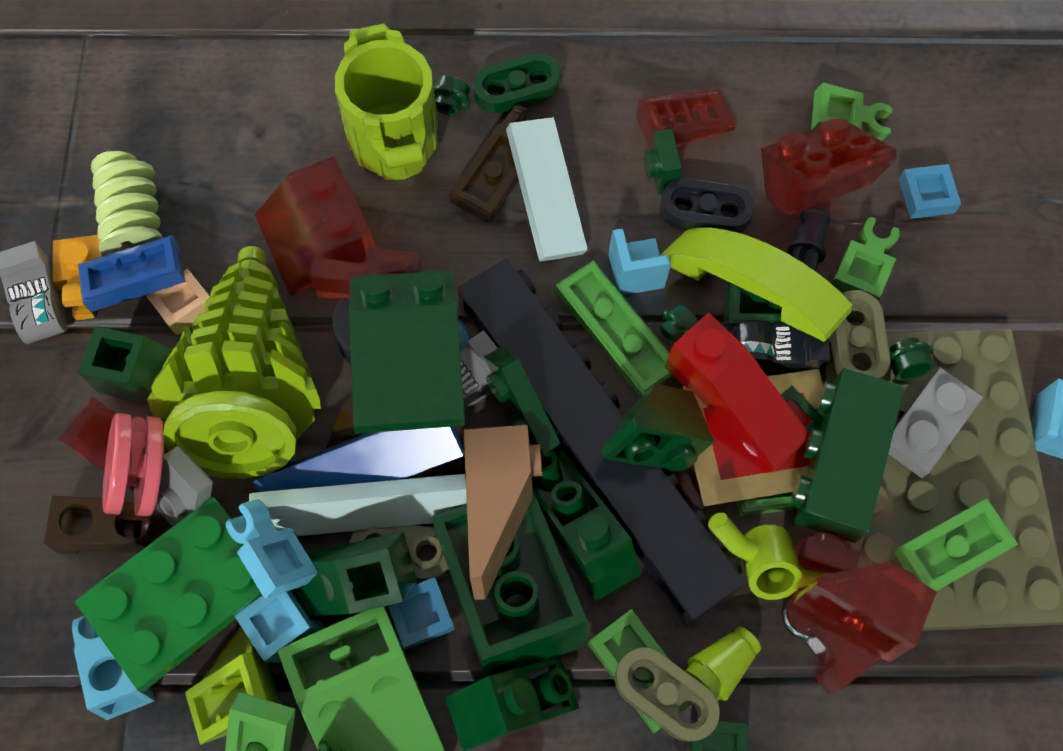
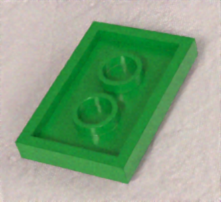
M214 496L74 601L139 691L144 692L233 622L236 619L235 616L244 608L262 596L237 554L244 544L234 541L227 531L225 523L232 518Z

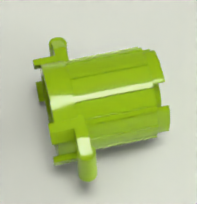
M385 23L351 30L349 40L344 43L345 57L341 60L335 74V93L349 149L352 150L358 164L363 169L365 167L377 173L378 176H382L385 180L407 179L423 170V167L438 147V123L432 70L421 53L404 43L400 31L390 30Z

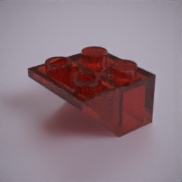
M839 118L824 121L820 127L802 134L785 135L777 143L761 148L766 198L787 215L794 214L871 185L897 159V150L849 121Z

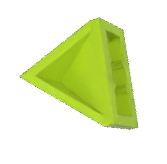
M241 626L202 680L185 692L200 745L227 735L229 710L239 692L281 704L268 662L262 660Z

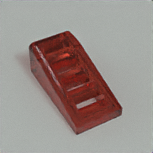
M720 89L648 97L639 100L636 119L649 149L654 131L672 129L677 147L735 130L736 123ZM713 104L719 118L711 119L706 106ZM697 109L702 121H696L691 111ZM682 113L686 123H679L676 115ZM667 118L670 125H663L661 119Z

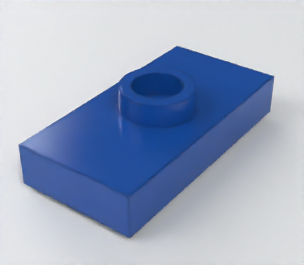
M173 235L78 264L82 301L90 312L186 282L180 247Z

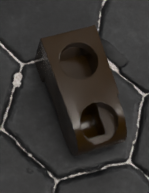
M51 496L44 544L58 554H78L79 551L139 553L152 542L156 508L150 516H136L134 502L124 501L119 515L106 514L103 511L102 498Z

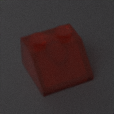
M335 156L289 173L254 214L290 295L378 259L372 233Z

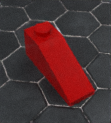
M707 313L673 344L665 368L686 388H689L773 472L808 440L809 433L748 349L710 313Z

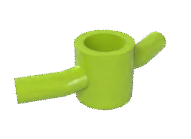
M717 513L709 520V529L728 551L743 559L751 592L757 597L766 600H778L790 596L798 588L836 596L841 594L843 590V578L841 575L809 570L799 565L790 533L783 527L762 525L753 528L744 536L725 513Z

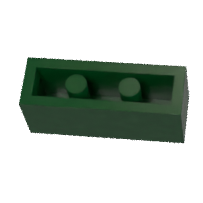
M847 368L842 369L833 383L827 381L824 383L816 407L817 411L824 413L820 429L812 428L804 450V457L811 459L807 477L802 475L798 477L790 504L798 507L794 524L854 544L869 533L905 386Z

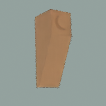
M528 425L464 430L469 569L474 600L486 599L533 498L532 477L542 476L540 444L529 445Z

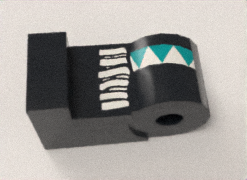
M753 321L740 323L731 329V334L748 349L766 375H781L819 369L821 374L830 361L829 338L823 342L786 323H774L772 325L766 322Z

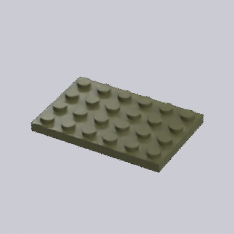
M1012 329L886 333L889 349L895 343L912 337L918 338L920 342H927L934 348L931 356L935 366L928 373L907 381L896 380L892 370H888L883 376V380L905 386L896 424L931 376L940 367L981 395L983 399L930 473L924 478H920L888 454L869 533L855 544L844 540L857 633L1063 625V576ZM829 337L830 361L820 374L823 385L826 381L833 383L838 376L834 367L831 337ZM852 361L856 369L866 371L863 363ZM987 498L1018 545L923 598L893 551Z

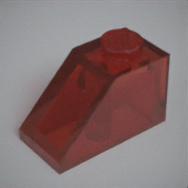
M889 562L821 575L797 595L794 604L886 661L891 662L917 646L937 591L919 581L912 572L896 567Z

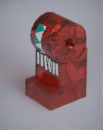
M816 585L805 586L798 589L784 603L782 621L786 629L793 636L804 639L826 668L815 678L828 695L843 689L882 658L843 607L839 605L826 589Z

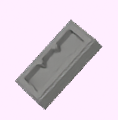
M179 446L163 455L160 488L156 502V509L172 526H175L208 501L211 497L213 481Z

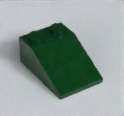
M427 270L419 273L371 274L368 276L350 277L349 322L353 425L355 434L465 426L454 270Z
M534 491L533 498L486 599L474 600L470 581L467 504L431 517L485 678L550 660L588 645V620Z

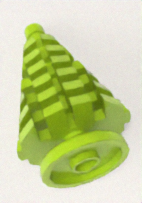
M247 246L240 250L237 263L227 269L219 284L213 286L211 295L204 305L205 313L198 314L192 324L193 333H191L189 326L184 329L180 340L151 386L152 392L147 399L154 417L165 418L166 420L163 431L165 448L170 451L179 446L207 475L218 478L246 479L267 475L284 467L295 454L296 440L315 421V409H321L319 395L311 378L307 363L302 356L299 341L294 334V328L286 312L283 298L278 291L277 282L272 271L266 267L267 256L262 249L256 246Z

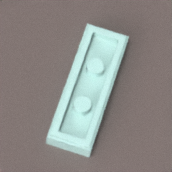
M554 117L510 123L506 131L539 262L583 255L588 249Z

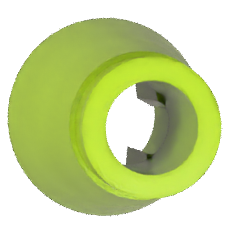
M738 626L733 632L728 633L689 658L687 662L688 668L685 672L707 687L714 694L717 702L719 700L727 701L755 659V656L761 651V645L750 631Z

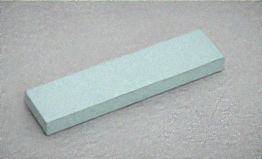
M465 474L249 494V501L260 499L266 505L277 531L290 527L295 536L431 524L432 516L467 504Z

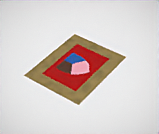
M819 369L767 376L780 395L792 385L816 409L823 388ZM695 395L714 439V443L698 456L694 464L704 506L793 492L798 477L800 475L807 477L811 459L804 457L807 441L773 472ZM792 399L787 402L804 427L812 422Z

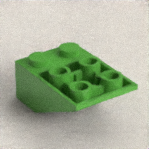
M385 606L365 610L277 650L297 705L317 749L318 745L326 740L332 751H341L342 749L345 751H445Z

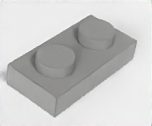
M940 367L931 376L895 425L888 454L920 478H924L930 473L983 397Z

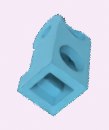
M82 616L74 619L72 622V633L75 643L74 653L87 710L109 720L154 702L155 699L151 686L144 692L135 688L86 617Z

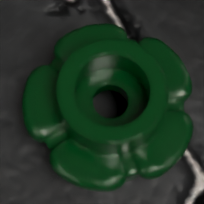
M452 76L437 77L434 84L436 111L444 115L456 116L459 114V111L468 110L470 107V99L468 97L470 87L468 84Z
M678 304L670 312L666 309L662 311L661 316L665 322L659 326V329L665 339L673 346L699 321L688 308Z
M918 338L903 339L892 345L889 349L891 354L888 370L893 371L898 381L918 378L931 371L935 366L931 356L934 352L933 346L927 342H920Z

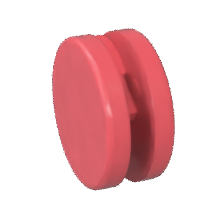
M117 413L114 415L109 432L102 495L104 513L116 515L121 513L126 486H135L134 511L136 516H150L154 512L160 488L164 454V424L160 417L147 416L145 421L142 417L131 419L130 414Z

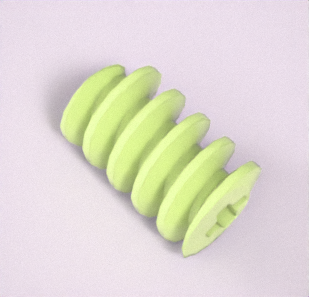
M106 151L97 155L92 160L91 171L94 174L92 183L95 190L94 203L97 207L96 221L99 224L97 235L101 241L99 245L100 253L103 256H107L161 239L162 235L157 231L161 222L158 215L155 214L158 211L159 205L154 198L157 188L152 181L155 175L153 167L144 161H138L134 155L123 151Z

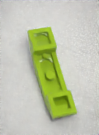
M690 228L660 255H668L671 268L699 281L709 272L781 306L782 322L823 342L831 336L852 312L853 304L813 269L778 248L737 232L717 228Z

